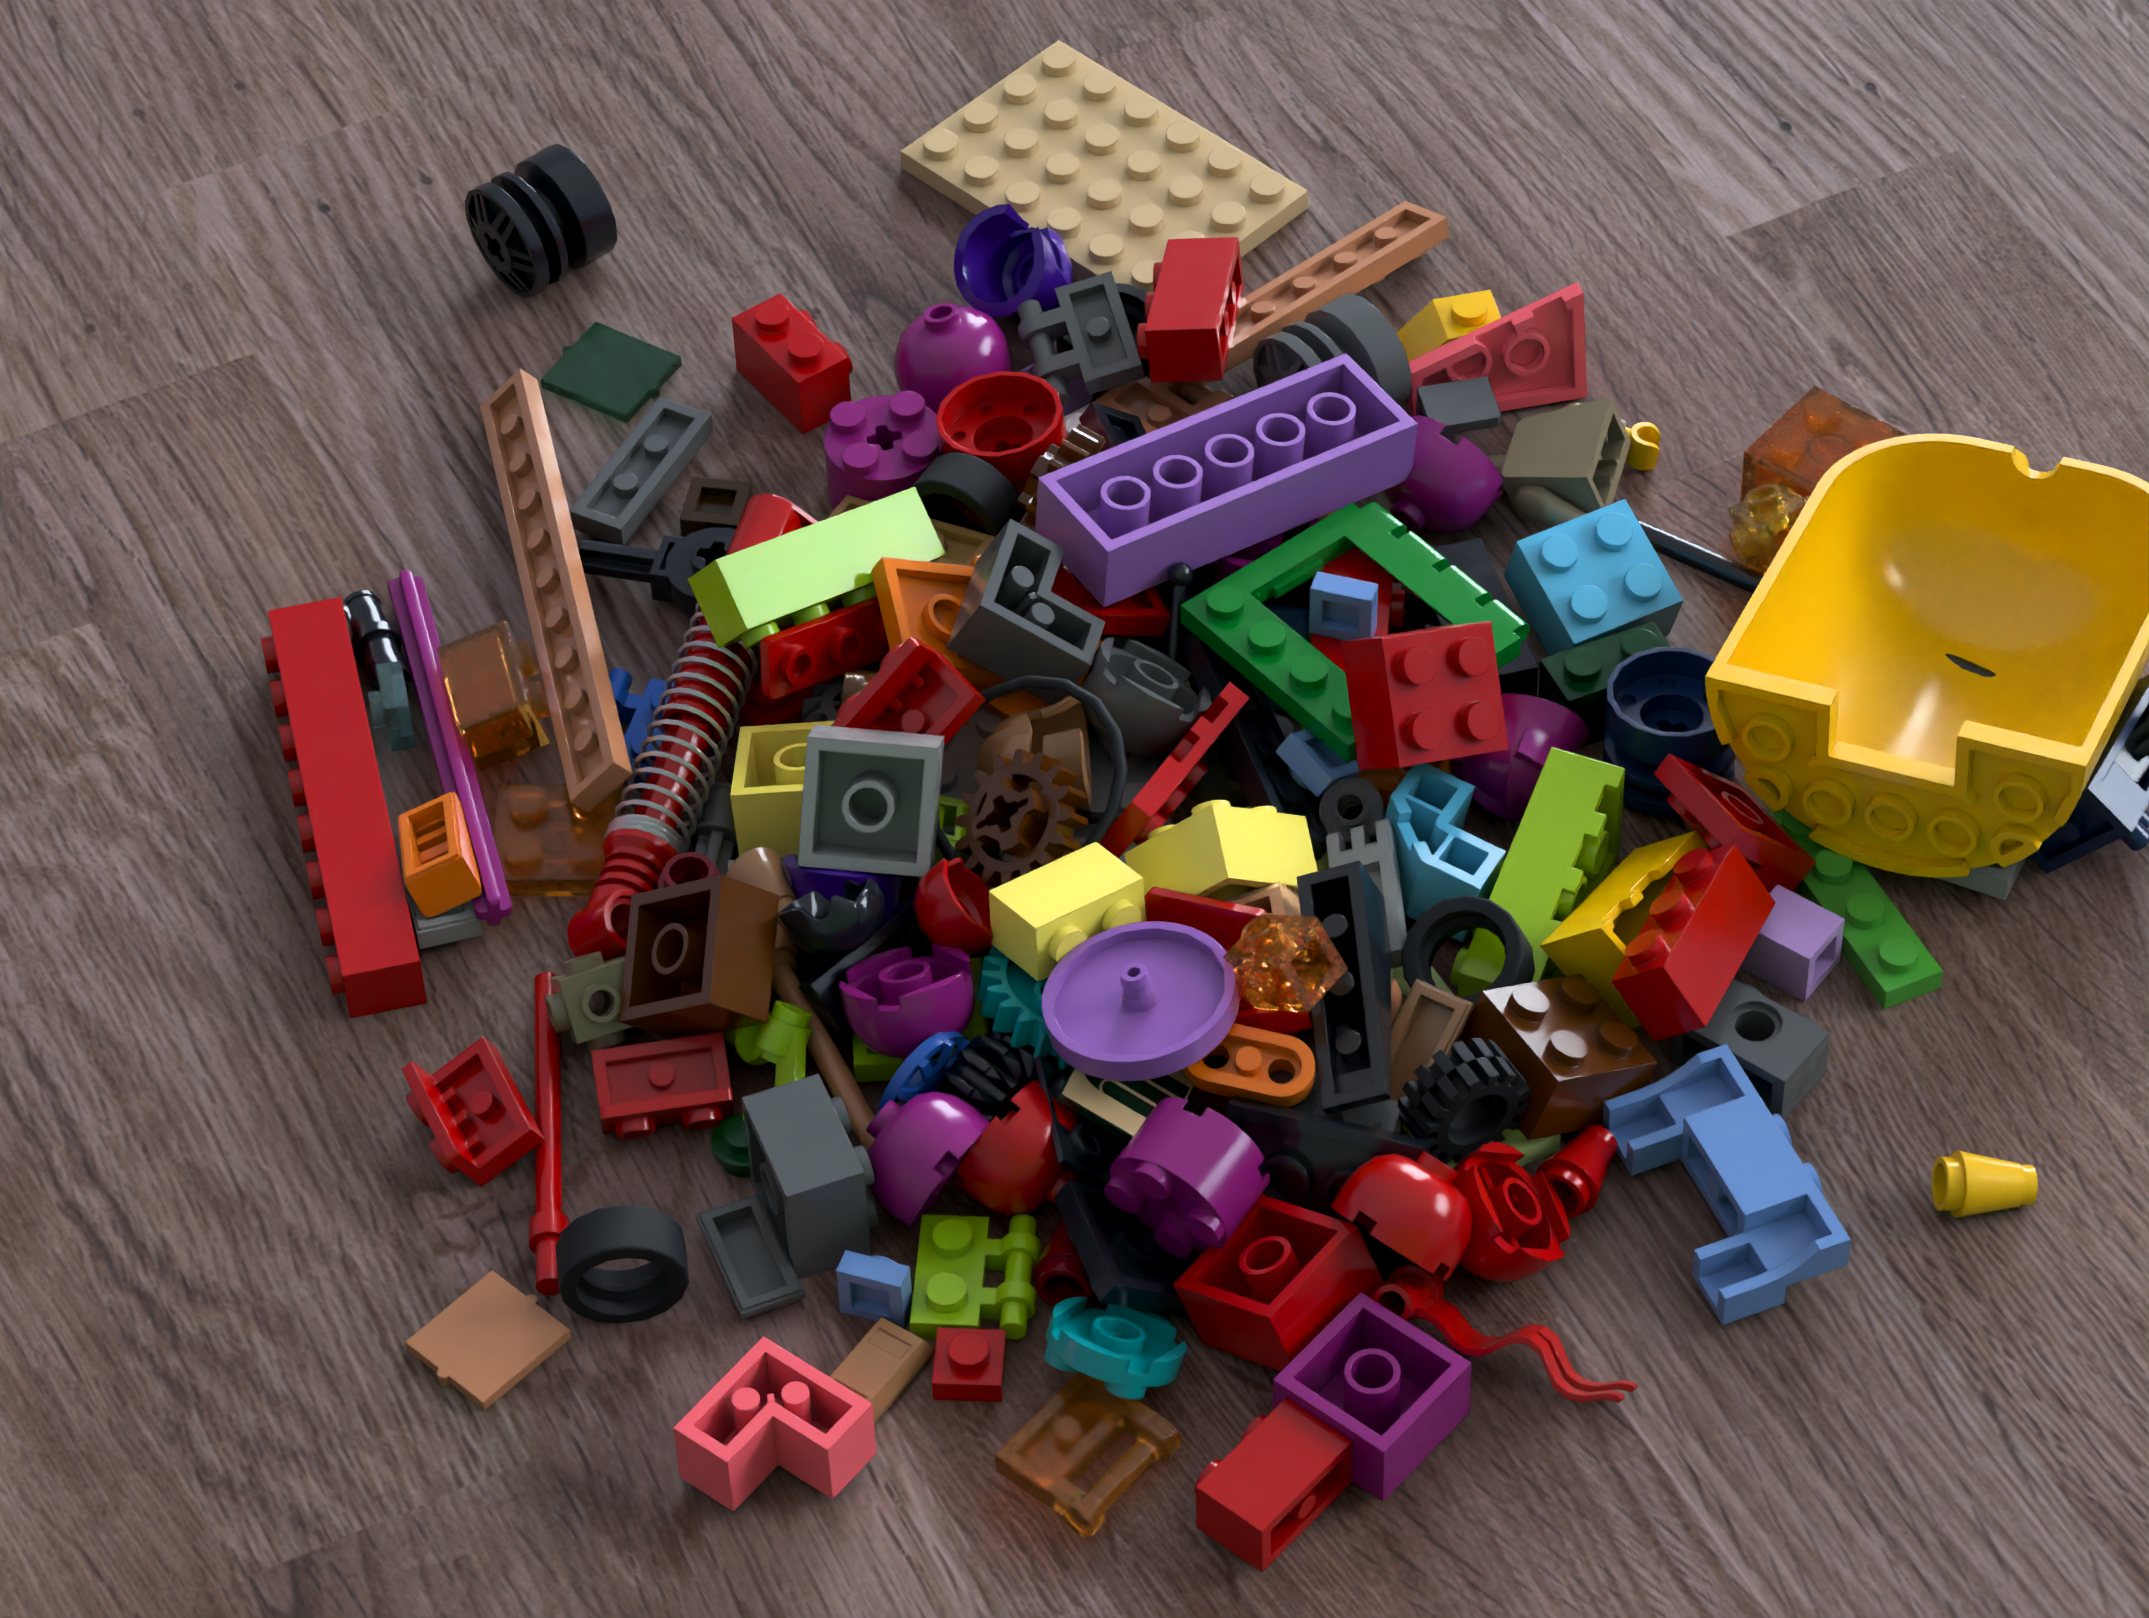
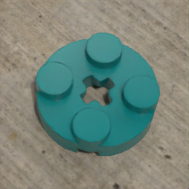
M1088 1297L1064 1299L1053 1308L1046 1332L1048 1344L1044 1355L1049 1365L1063 1371H1079L1090 1377L1105 1381L1104 1387L1107 1391L1125 1399H1141L1144 1397L1147 1387L1163 1386L1173 1382L1178 1377L1187 1346L1185 1340L1178 1345L1174 1342L1177 1329L1163 1317L1151 1311L1111 1304L1107 1305L1106 1311L1085 1309Z

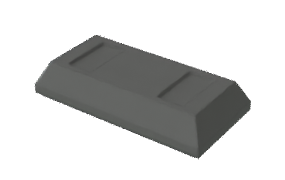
M759 1194L695 1214L698 1225L741 1319L749 1320L794 1305L806 1297L804 1289Z

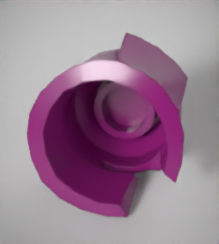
M1506 693L1501 694L1509 749L1450 759V765L1456 778L1475 786L1472 796L1482 807L1502 818L1511 821H1521L1551 747L1575 753L1587 742L1589 731L1586 723L1578 714L1562 705L1530 695Z

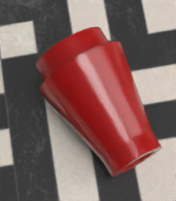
M1586 1126L1575 1139L1545 1160L1537 1169V1172L1541 1170L1553 1185L1564 1205L1567 1218H1574L1579 1214L1586 1213L1595 1206L1610 1161L1617 1152L1618 1144L1616 1138L1609 1130L1602 1126Z

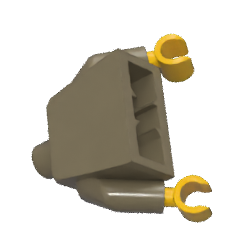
M1605 398L1587 403H1571L1558 410L1524 417L1516 425L1508 452L1486 456L1491 460L1502 477L1503 484L1497 491L1506 490L1518 517L1525 521H1535L1552 528L1612 504L1625 461L1628 465L1638 470L1649 471L1654 469L1660 453L1658 446L1661 435L1658 428L1650 422H1640L1635 424L1632 429L1627 428L1626 421L1620 418L1612 398Z

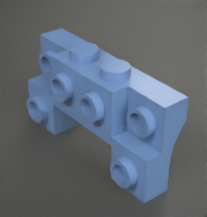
M1727 1044L1696 1054L1676 1071L1653 1084L1604 1101L1602 1127L1609 1130L1616 1138L1618 1144L1617 1153L1631 1176L1681 1159L1729 1237L1694 1249L1692 1267L1693 1278L1722 1325L1784 1304L1787 1286L1848 1265L1851 1239L1824 1198L1821 1181L1816 1170L1809 1162H1801L1792 1147L1790 1133L1785 1121L1779 1114L1772 1115Z

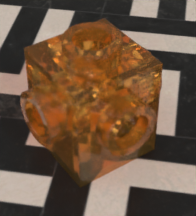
M1263 913L1245 925L1241 931V938L1223 956L1226 963L1234 967L1238 991L1256 1009L1308 1013L1348 969L1320 921L1314 916Z

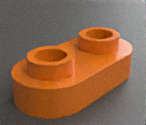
M1236 1023L1233 1024L1226 1037L1215 1049L1196 1063L1183 1069L1189 1082L1200 1090L1227 1097L1235 1095L1286 1108L1295 1106L1305 1100L1313 1090L1316 1078L1313 1053L1303 1041L1293 1036ZM1214 1055L1222 1056L1228 1061L1225 1066L1218 1069L1210 1068L1204 1062L1207 1058ZM1278 1070H1286L1294 1076L1292 1080L1284 1084L1276 1083L1270 1079L1271 1074Z

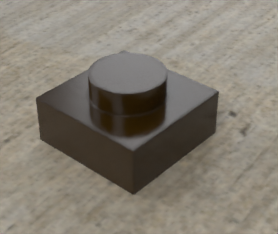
M692 477L680 516L681 536L685 537L692 532L707 528H732L736 530L746 502L753 496L752 483Z

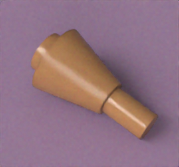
M759 847L743 853L732 863L727 871V877L779 895L778 913L797 900L779 854L771 848ZM777 915V922L781 926H783L785 931L788 933L787 929L785 928L779 916Z

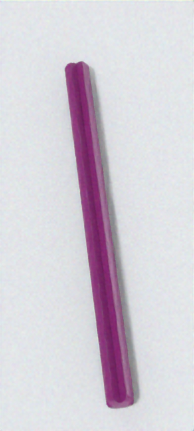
M403 570L399 572L398 578L389 581L388 591L442 794L455 791L462 805L482 890L480 896L471 900L473 910L478 920H486L489 926L500 925L501 918L510 916L513 910L423 578L413 576L410 570Z

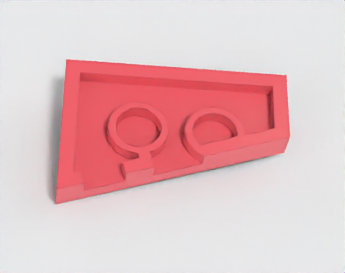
M1576 282L1408 361L1411 370V392L1407 398L1408 415L1416 416L1417 387L1484 376L1488 377L1500 412L1586 398L1584 292L1579 283Z

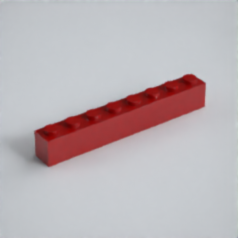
M337 597L268 610L272 636L262 637L260 640L267 674L280 672L281 679L269 681L276 718L289 716V724L278 726L285 763L298 760V769L287 770L294 808L307 806L308 814L296 816L303 853L316 851L318 860L305 863L313 900L326 898L327 907L315 909L322 947L332 945L336 947L337 955L325 957L332 995L345 993L350 1019L426 1004L427 998L420 958L342 598Z

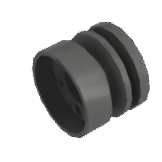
M1351 293L1334 298L1308 313L1304 321L1291 323L1283 327L1281 332L1271 334L1262 339L1253 353V371L1258 389L1347 353L1399 406L1405 403L1411 392V370L1406 351L1397 333L1381 311L1365 298Z

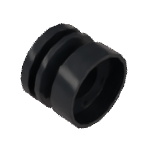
M559 144L547 146L519 162L514 174L508 171L498 174L491 179V182L468 191L465 199L466 219L473 239L484 260L501 282L514 293L524 298L534 296L545 290L548 284L564 279L568 268H582L614 249L618 240L616 221L600 183L587 165L574 152Z

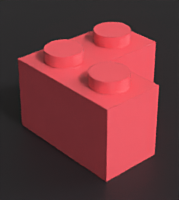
M764 1336L673 1428L680 1478L733 1512L778 1465L833 1500L877 1454L872 1403Z

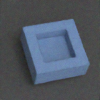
M1317 571L1310 587L1309 633L1344 641L1374 637L1377 629L1378 584Z
M1308 729L1289 734L1275 751L1289 766L1292 778L1301 787L1313 792L1317 798L1349 787L1363 771L1358 769V763L1355 759L1347 763Z
M845 1250L836 1269L840 1313L875 1322L880 1317H883L904 1329L911 1315L912 1306L910 1266L896 1263L892 1259L880 1255L867 1256Z

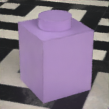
M1777 884L1769 893L1776 903L1739 968L1806 1002L1840 962L1845 919Z

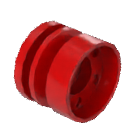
M999 371L976 376L955 387L941 402L936 416L942 454L950 452L970 454L991 464L1008 478L1019 495H1021L1029 478L1030 471L1038 457L1046 453L1051 443L1060 447L1062 441L1068 438L1063 407L1058 392L1046 380L1025 372ZM950 497L956 511L968 521L985 528L984 524L970 508L961 501Z

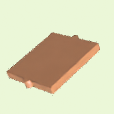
M492 1270L405 1341L407 1351L437 1373L440 1385L447 1386L451 1384L485 1411L571 1339V1332L569 1328L539 1306L536 1295H524Z

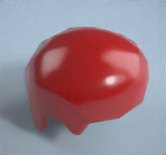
M954 858L950 861L942 859L933 866L919 881L913 906L919 927L932 944L960 948L968 956H974L992 947L991 940L993 939L990 925L989 891L991 889L982 883L979 875L964 867V862L961 858Z

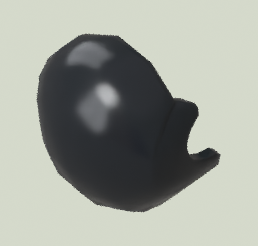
M869 878L859 885L850 879L844 882V897L835 895L831 897V900L825 898L817 891H812L790 903L778 913V916L792 939L806 954L818 959H832L847 955L869 941L882 924L885 913V897L874 880Z

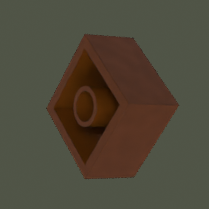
M724 875L712 876L631 895L619 1022L670 1039L724 1032L768 1023L779 895Z
M1582 974L1482 991L1458 1041L1462 1040L1467 1047L1471 1038H1481L1484 1043L1488 1039L1495 1042L1527 1082L1526 1085L1529 1087L1531 1097L1525 1099L1529 1104L1526 1113L1515 1114L1520 1120L1517 1128L1527 1140L1579 1131L1588 1125L1602 1126L1604 1101L1645 1087L1658 1063L1638 1040L1634 1031L1623 1023L1599 995L1596 987L1588 982Z

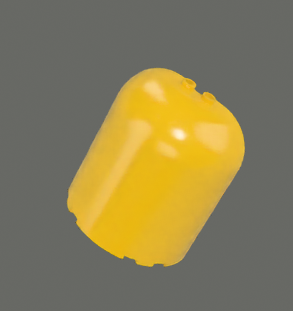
M1915 434L1890 438L1864 446L1840 459L1832 465L1817 483L1705 675L1706 698L1714 728L1721 744L1730 743L1733 751L1747 770L1743 780L1773 812L1784 808L1797 820L1810 827L1812 830L1808 837L1816 843L1854 861L1885 871L1932 878L1968 876L1971 868L1988 866L1995 863L2005 868L2038 851L2042 842L2059 829L2060 826L2063 827L2068 821L2149 660V483L2115 468L2063 457L2061 462L2052 471L2039 472L2029 468L2028 459L2022 452L2015 449V446L1953 434ZM1945 654H1952L1991 670L1996 676L1984 677L1965 670L1952 662Z

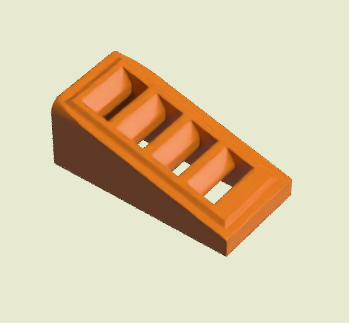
M455 791L444 794L397 817L404 884L425 917H435L480 896L482 892L480 875L462 805Z

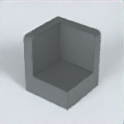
M1487 376L1417 387L1416 415L1436 419L1447 425L1440 435L1453 443L1455 433L1500 425L1501 413Z

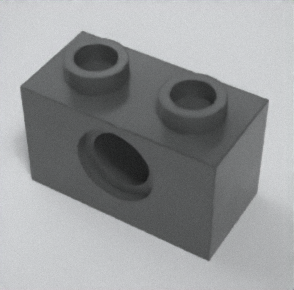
M1733 979L1705 1028L1672 1036L1670 1062L1681 1067L1696 1054L1727 1044L1772 1115L1779 1114L1785 1120L1825 1076L1830 1032L1819 1027L1809 1017L1796 1014L1765 997L1755 987Z

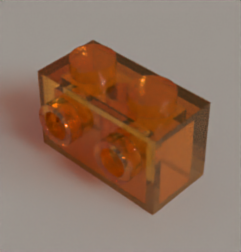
M506 620L437 648L457 730L480 771L550 743L544 721L545 717L550 716L546 693L541 682L533 680V676L541 673L537 656L527 638L519 642L517 641Z

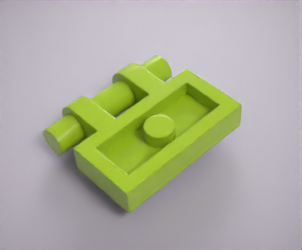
M922 1214L910 1315V1332L924 1340H936L937 1327L981 1329V1321L989 1320L1000 1321L999 1329L1006 1330L1008 1339L1023 1338L1027 1332L1028 1319L1035 1314L1037 1292L1031 1285L1032 1270L1041 1256L1042 1247L1040 1239L1036 1237V1219L1026 1214L1015 1215L1010 1220L1009 1234H1006L1002 1239L990 1238V1217ZM986 1272H1005L1004 1283H1001L997 1288L985 1287Z

